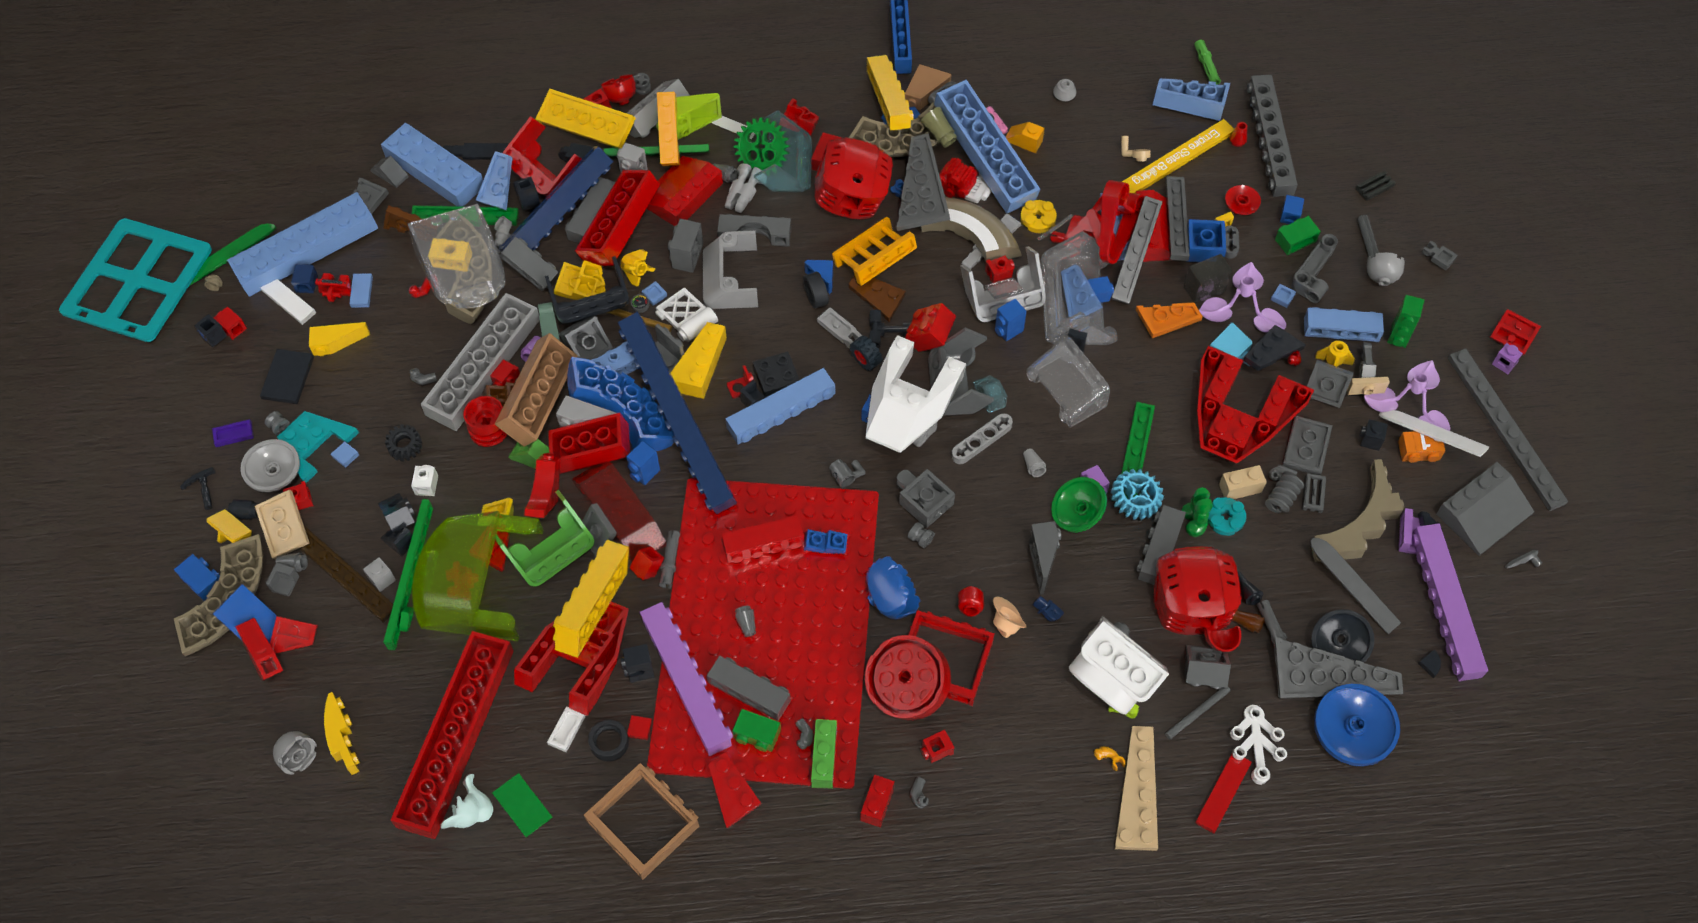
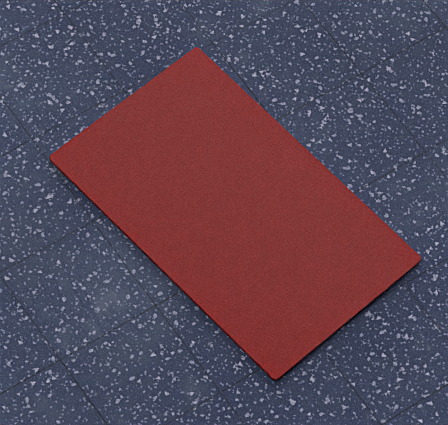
M688 479L675 565L676 571L674 572L669 607L673 615L671 621L673 625H678L682 634L679 637L681 641H686L690 649L687 653L690 658L694 657L698 665L696 671L698 675H703L707 683L704 687L707 692L711 691L715 699L713 705L716 710H721L724 717L722 723L724 727L728 726L732 735L733 728L742 709L772 720L775 719L708 683L707 674L719 656L733 659L736 665L751 669L758 677L764 676L768 678L771 684L777 687L783 686L789 691L791 702L778 721L781 722V732L772 752L768 750L766 752L760 751L749 743L747 745L738 743L733 737L731 738L732 746L709 756L662 662L647 766L655 774L712 778L708 764L726 752L746 781L812 786L811 776L816 719L837 720L833 788L852 789L855 783L870 606L868 600L870 593L866 582V573L872 566L874 559L879 493L867 490L726 481L737 504L716 514L713 509H708L704 501L707 497L705 493H700L696 485L699 483L698 479ZM797 515L799 516L804 534V543L805 534L808 529L823 533L831 530L848 534L845 553L812 552L804 550V545H801L795 549L787 548L778 553L763 554L758 558H746L737 563H728L722 540V533ZM743 606H751V609L754 610L756 634L750 637L744 636L735 618V610ZM802 718L805 719L814 732L812 744L809 747L807 746L806 749H800L797 745L801 731L796 726V722Z

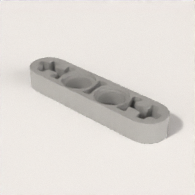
M1008 414L998 415L960 442L952 450V460L957 464H964L1005 435L1012 428L1013 421L1011 416ZM1001 421H1002L1003 423H1004V422H1007V425L1002 424V425L1000 426V423H1001ZM991 430L995 435L987 437L984 432ZM976 440L980 443V446L974 448L970 445V442ZM957 452H959L960 454L964 452V456H957Z

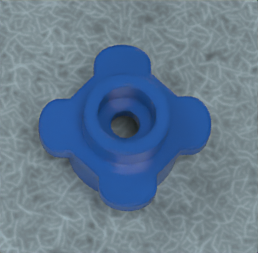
M898 179L896 184L890 188L891 192L899 198L902 197L904 182Z

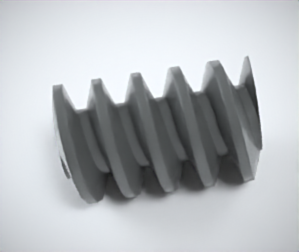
M1284 471L1276 483V487L1265 501L1266 507L1274 513L1289 512V507L1297 499V495L1301 492L1300 489L1304 488V483L1294 473Z

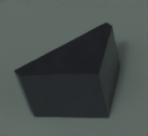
M402 528L394 533L390 529L380 539L402 557L408 552L412 534L408 528Z

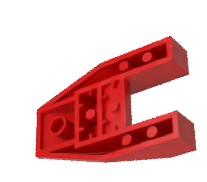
M611 601L578 658L555 650V641L553 640L555 634L554 621L547 625L515 667L514 685L533 692L558 656L586 667L584 673L569 692V708L588 716L597 703L618 660L629 608Z

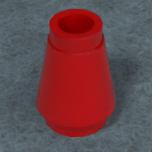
M1239 122L1230 135V141L1236 147H1241L1247 142V124L1245 122Z

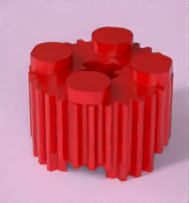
M951 158L939 173L944 194L950 198H953V196L965 198L977 181L976 176L978 173L974 170V167H967V165L961 163L962 160L959 158Z

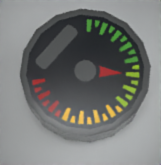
M638 294L631 299L633 311L643 313L648 310L650 305L647 296Z

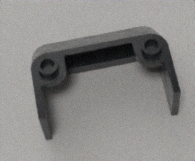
M616 256L612 257L619 285L612 287L607 292L572 302L563 301L557 303L548 275L545 276L551 301L560 322L571 323L623 308L629 303V294Z

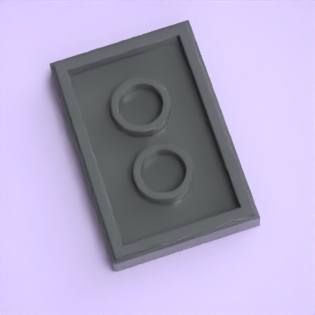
M1295 416L1282 466L1321 475L1333 425Z

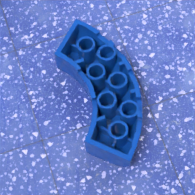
M571 357L567 374L570 397L615 413H621L629 423V439L633 449L642 441L655 451L664 450L672 446L674 443L672 436L675 434L673 430L669 431L664 422L667 419L665 415L660 414L657 408L658 404L653 400L648 390L644 387H639L634 383L635 380L622 372L620 374L611 369V366L606 365L604 367L595 364L593 360Z

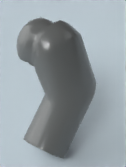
M413 368L409 372L411 380L420 385L437 381L435 372L424 375L419 372L418 368Z

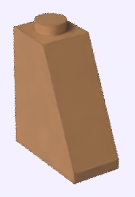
M919 64L905 92V100H908L909 107H916L918 110L924 108L929 104L927 100L932 92L951 82V74Z

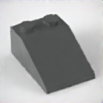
M1055 521L1031 525L1029 546L1040 595L1045 592L1056 551L1060 547L1061 531L1060 528L1056 527Z

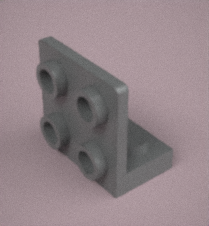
M656 324L655 329L658 341L655 344L671 373L684 355V345L678 338L675 339L666 327Z

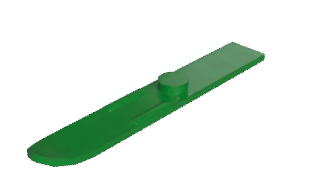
M269 223L261 224L208 257L189 286L226 264L228 259L264 239L276 229L275 225Z

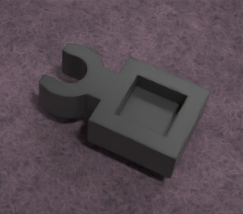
M1429 241L1427 247H1424L1422 250L1424 255L1432 256L1431 261L1444 270H1447L1458 256L1444 246L1439 249L1433 241Z

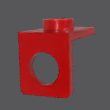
M745 365L742 366V378L727 382L728 390L733 399L740 397V392L733 390L734 385L741 384L745 387L754 380L752 373H748Z

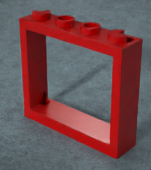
M917 610L909 635L917 637L922 625L985 644L971 690L950 684L946 697L973 706L995 633L986 631V628L978 629L972 627L966 622H955L946 616L939 617L929 611L925 613ZM908 671L902 673V682L906 683L910 680V673Z

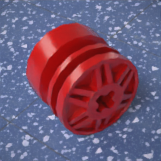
M479 396L472 399L463 411V417L472 441L484 447L497 445L507 436L503 430L495 425L503 406L494 397Z

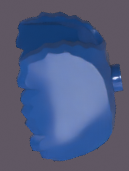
M890 556L882 559L879 558L874 562L866 573V582L870 593L868 600L872 606H876L880 613L889 619L905 618L916 613L919 608L920 598L916 596V589L914 588V583L911 582V578L906 576L908 574L907 570L902 565L893 561Z

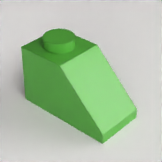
M539 439L525 447L517 442L509 458L536 469V460L544 453H549V447Z

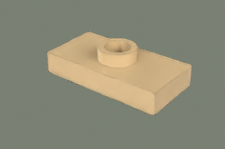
M1352 378L1347 394L1371 395L1385 393L1390 383L1389 378Z

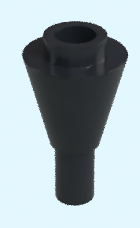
M1239 571V583L1246 604H1258L1262 600L1263 592L1246 580Z

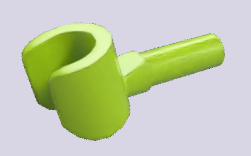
M1135 704L1125 715L1131 719L1135 718L1139 712V706ZM1109 707V712L1119 713L1112 707Z

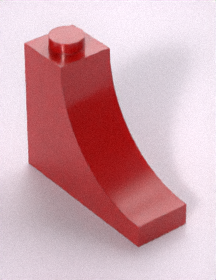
M544 453L536 460L533 489L529 502L525 507L524 516L544 518L557 504L559 497L556 491L559 490L560 457H556L552 453Z

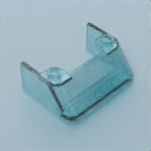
M777 110L764 117V122L767 118H770V124L773 121H777L776 127L782 125L780 131H787L784 138H790L786 141V144L791 145V147L786 148L790 154L784 155L787 161H781L783 167L774 164L755 174L754 178L772 191L804 192L811 187L812 138L808 132ZM770 132L768 141L772 142L774 135Z

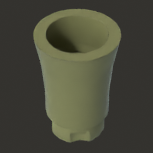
M941 107L932 109L921 119V123L929 129L944 148L957 140L955 131L946 119Z

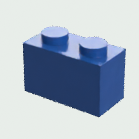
M1016 298L997 309L995 331L1005 341L1024 331L1027 311Z
M643 441L626 456L630 477L635 482H641L644 486L660 471L657 452Z
M192 554L177 566L174 571L205 601L215 582L219 580L220 575L214 569L210 571L207 568L209 564L202 557L198 559Z

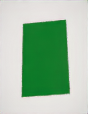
M519 773L492 792L525 837H528L553 818Z

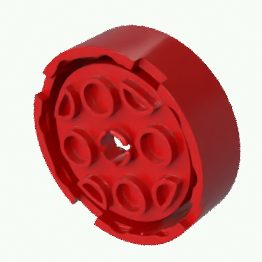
M911 635L896 636L883 642L869 658L865 671V685L872 702L884 713L903 720H918L934 713L945 701L951 684L950 667L943 653L932 643ZM908 671L911 677L908 682L904 683L901 680V675L903 672Z

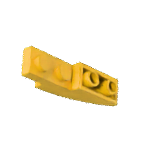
M333 692L328 694L324 713L327 744L336 762L343 759L351 775L360 772L357 766L360 761L356 753H351L349 748L352 746L348 737L349 734H352L349 726L353 724L349 715H344L342 711L345 708L340 697L336 698Z

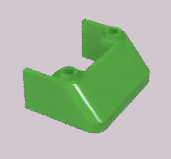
M559 490L556 491V494L566 506L557 514V522L561 528L530 551L522 543H515L507 548L497 534L494 535L501 549L526 582L534 587L543 584L594 545L593 536Z

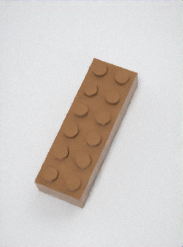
M550 333L538 339L495 425L523 447L536 441L567 379L570 359L578 355Z

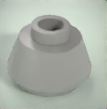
M1069 79L1060 80L1053 89L1054 96L1060 101H1070L1077 93L1074 83Z

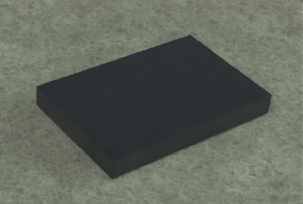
M277 349L260 394L261 399L298 404L314 359L313 354Z

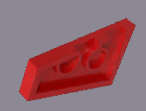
M724 752L708 765L725 825L728 829L760 806L761 802L727 753Z

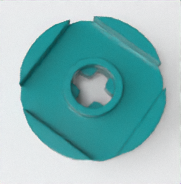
M1215 498L1212 502L1213 507L1209 514L1208 525L1210 524L1213 531L1224 536L1233 535L1241 530L1246 522V511L1244 510L1243 503L1232 498ZM1227 513L1231 517H1229L1228 520H1225L1224 516H1221V514Z

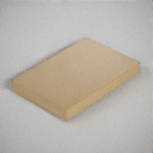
M287 490L255 506L272 559H276L277 556L286 555L309 544L291 490Z

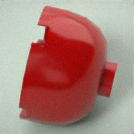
M632 74L619 76V79L614 80L613 78L601 84L602 91L609 101L613 103L619 102L620 105L629 103V99L636 92V82Z

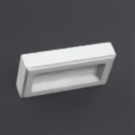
M566 706L547 741L548 745L567 752L586 716Z

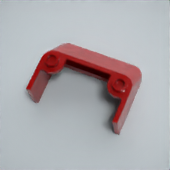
M530 116L503 151V154L512 157L511 169L522 179L531 176L537 192L543 196H548L582 158L574 154L556 177L536 160L542 150L541 145L536 140L546 126Z

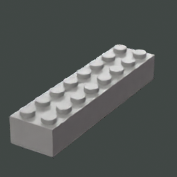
M505 293L421 403L425 416L457 431L464 422L463 411L466 405L472 399L482 396L485 386L492 384L490 375L503 359L509 362L539 322L537 307Z

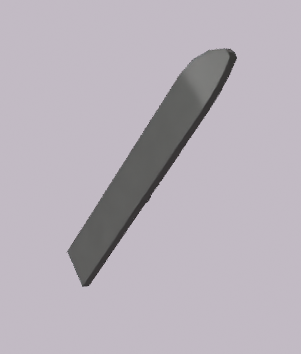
M1320 538L1311 539V547L1317 557L1387 635L1401 624L1397 617L1327 541Z

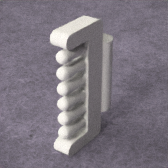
M979 173L975 186L965 197L966 200L974 203H979L980 199L986 201L992 192Z

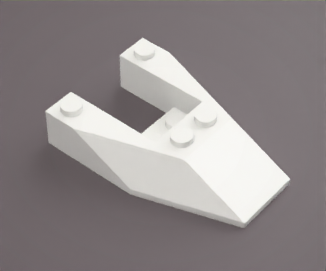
M897 335L872 387L866 439L901 453L942 418L964 377L966 363L948 357L931 390L922 389L899 379L913 355L914 342Z

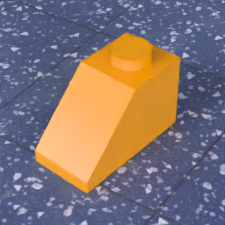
M1031 122L1015 125L1010 128L1006 139L1013 145L1036 153L1043 142L1044 128Z

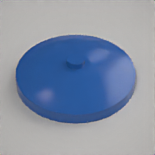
M1361 684L1338 686L1323 697L1315 712L1314 726L1319 742L1331 756L1345 764L1353 766L1376 764L1385 759L1398 742L1400 722L1394 706L1382 693L1369 686Z

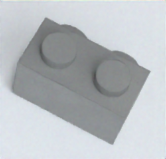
M625 143L622 149L618 150L617 158L621 172L623 170H648L645 150L643 148Z

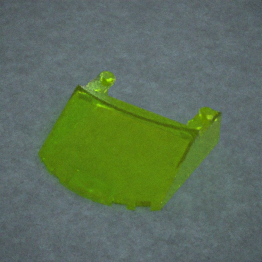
M499 511L454 516L445 519L427 540L418 558L414 572L412 599L415 615L422 629L468 635L475 631L499 639L519 641V635L515 630V619L511 614L479 610L478 608L497 531L525 535L532 533L543 534L544 530L539 519L500 514Z

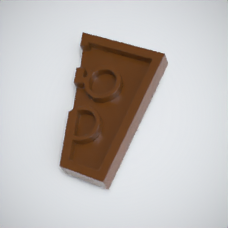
M388 206L386 210L383 229L397 228L398 232L405 233V231H410L415 236L432 240L439 233L440 226L433 221L424 220L415 214L404 212L398 207Z
M854 275L849 283V289L863 301H867L872 305L873 309L881 310V314L885 316L888 322H890L905 297L906 291L876 278H872L861 286L857 283Z

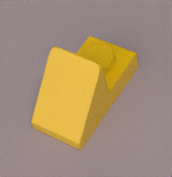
M506 498L483 505L479 522L483 525L499 522L510 528L514 512L513 499Z

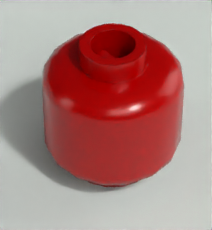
M974 586L963 588L958 594L959 610L970 617L978 615L984 609L983 592Z

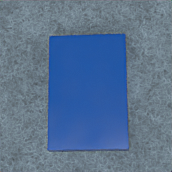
M243 584L212 613L240 640L241 638L235 626L255 618L270 644L277 615Z

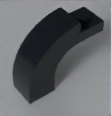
M532 177L514 181L513 187L522 210L525 211L537 207L540 201Z

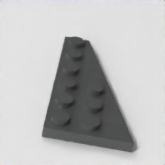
M929 133L911 137L897 231L950 220Z
M1274 637L1279 699L1324 697L1332 689L1345 684L1366 685L1383 695L1403 694L1402 674L1378 666L1375 667L1361 661L1351 660L1344 656Z

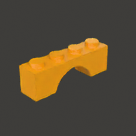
M657 92L660 164L662 166L680 165L676 93Z

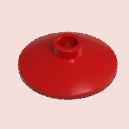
M1237 185L1227 191L1225 203L1232 212L1240 215H1249L1259 209L1261 198L1259 193L1252 187Z

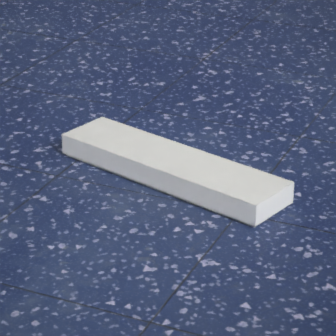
M278 279L260 287L262 292L302 325L316 314L311 306Z

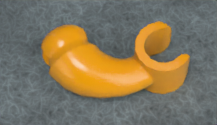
M1102 746L1094 750V755L1098 760L1102 758H1111L1113 760L1112 768L1114 771L1118 769L1115 764L1116 762H1120L1125 767V759L1119 756L1113 749Z

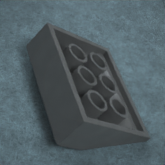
M1496 462L1444 502L1436 515L1480 556L1531 516L1534 510L1512 475Z

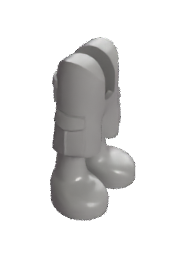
M740 164L738 166L737 174L739 177L733 180L725 202V208L732 210L735 206V211L738 213H742L747 204L753 199L757 191L754 186L757 183L764 184L768 179L764 171L757 167H754L752 170L748 164Z

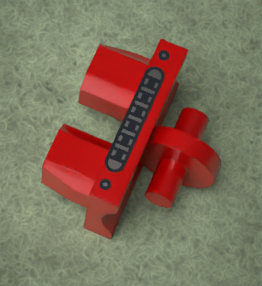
M323 273L321 279H316L315 281L319 288V293H322V296H326L329 302H334L336 297L351 296V280L348 275H340L339 280L336 281L332 274Z

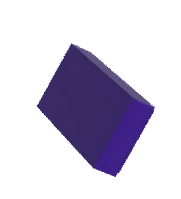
M250 419L212 428L214 445L216 447L254 438Z

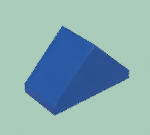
M805 261V273L819 272L829 294L832 293L833 261Z

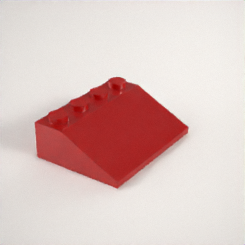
M682 156L680 158V165L672 166L658 180L660 186L646 209L675 227L680 219L688 220L723 184L722 170L709 162Z

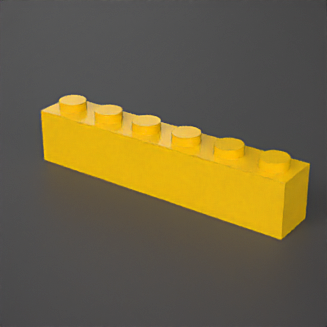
M887 55L867 57V74L890 131L911 128L913 111L909 110V102L905 100L904 90H901V83L897 80L896 71H893L892 61H889Z

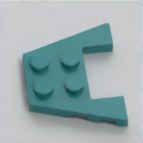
M304 411L277 438L291 444L295 448L300 459L298 474L302 481L307 483L318 471L306 459L332 434L348 444L359 432L355 427Z

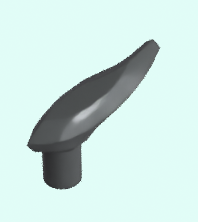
M1532 550L1510 561L1505 568H1511L1526 563L1531 560L1535 567L1540 566L1543 562L1537 556L1538 550Z

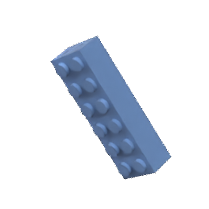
M406 122L381 144L385 157L392 156L403 170L455 206L464 207L479 193L483 183L481 173Z

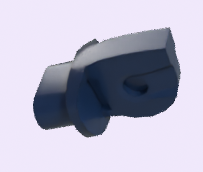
M1042 596L1038 597L1032 604L1038 609V614L1042 613L1051 622H1055L1064 614L1057 605L1052 603V600L1049 599L1047 601Z

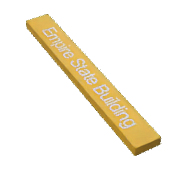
M1223 119L1122 182L1129 184V193L1135 194L1136 191L1144 190L1230 137L1234 128Z

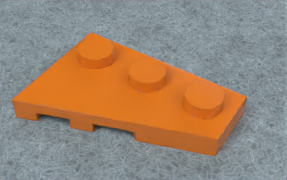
M1177 303L1171 306L1153 305V307L1136 306V311L1152 338L1202 321L1203 317L1195 303Z

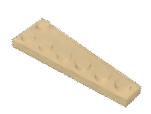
M1132 726L1115 849L1157 851L1158 832L1153 727Z

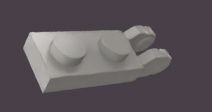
M828 308L817 318V322L843 344L845 343L849 349L850 344L853 342L850 338L853 336L856 340L862 336L853 325L832 308Z

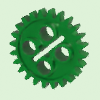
M763 117L759 118V122L756 118H753V124L747 121V127L741 126L743 132H737L740 138L734 139L738 142V145H735L734 148L739 150L735 155H740L737 161H743V164L750 165L752 170L754 167H757L768 174H772L771 169L778 171L777 165L783 167L781 161H787L784 155L790 154L786 150V148L791 147V145L786 144V141L790 138H784L787 131L781 132L782 125L776 127L777 121H773L770 124V118H767L765 122ZM770 132L774 135L772 142H769L767 139V135ZM752 133H755L757 136L755 142L750 140ZM759 144L765 145V148H759ZM753 150L757 153L755 160L750 156ZM770 150L774 153V158L772 160H770L767 156Z

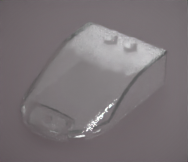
M478 204L408 223L412 245L434 295L446 305L447 303L456 305L457 308H475L491 302L499 295L498 292L505 286V271L490 229Z

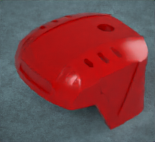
M846 137L828 141L815 176V200L817 204L835 215L851 219L872 218L888 193L893 168L892 158L876 145ZM853 178H858L861 183L854 182Z
M1185 547L1175 549L1159 557L1156 565L1154 604L1159 620L1165 629L1177 634L1201 635L1204 634L1205 628H1209L1210 631H1220L1230 625L1235 612L1241 604L1237 565L1232 555L1212 547ZM1175 585H1178V587H1175V588H1173V589H1169L1170 587H1173V586H1175ZM1205 594L1209 600L1206 602L1201 601L1198 595Z

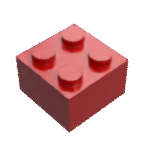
M943 303L918 309L913 315L914 318L907 329L905 339L914 342V348L918 352L944 346L956 315Z

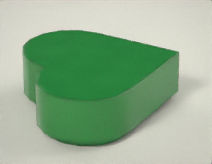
M405 606L401 611L400 631H409L414 614L413 607Z

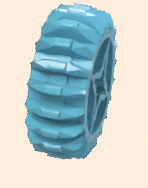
M1131 469L1129 472L1124 471L1122 475H1118L1116 481L1112 484L1111 494L1113 495L1111 500L1116 501L1114 507H1120L1119 513L1124 511L1126 518L1129 515H1132L1133 520L1137 517L1140 520H1143L1145 517L1150 518L1152 514L1157 513L1158 508L1162 505L1161 501L1164 495L1161 493L1163 488L1159 487L1160 481H1154L1155 476H1148V471L1145 474L1142 473L1141 469L1137 473L1134 469Z

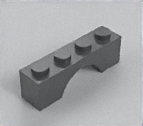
M720 214L717 233L719 237L725 232L756 231V233L765 235L774 246H790L791 218Z

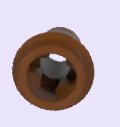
M1239 610L1235 612L1233 617L1234 622H1237L1252 633H1259L1265 620L1260 614Z

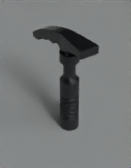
M213 467L193 475L180 486L184 490L191 483L199 480V483L202 485L201 493L205 510L213 508L209 488L206 484V477L216 473Z

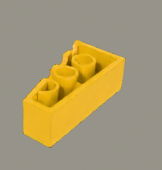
M707 322L671 371V375L681 394L704 399L727 338L725 326Z

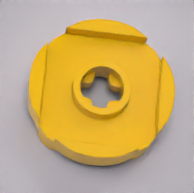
M1029 200L1021 210L1020 220L1023 226L1028 227L1029 231L1044 233L1055 225L1056 210L1049 201ZM1039 214L1042 216L1040 217V219H1037V216L1034 215Z

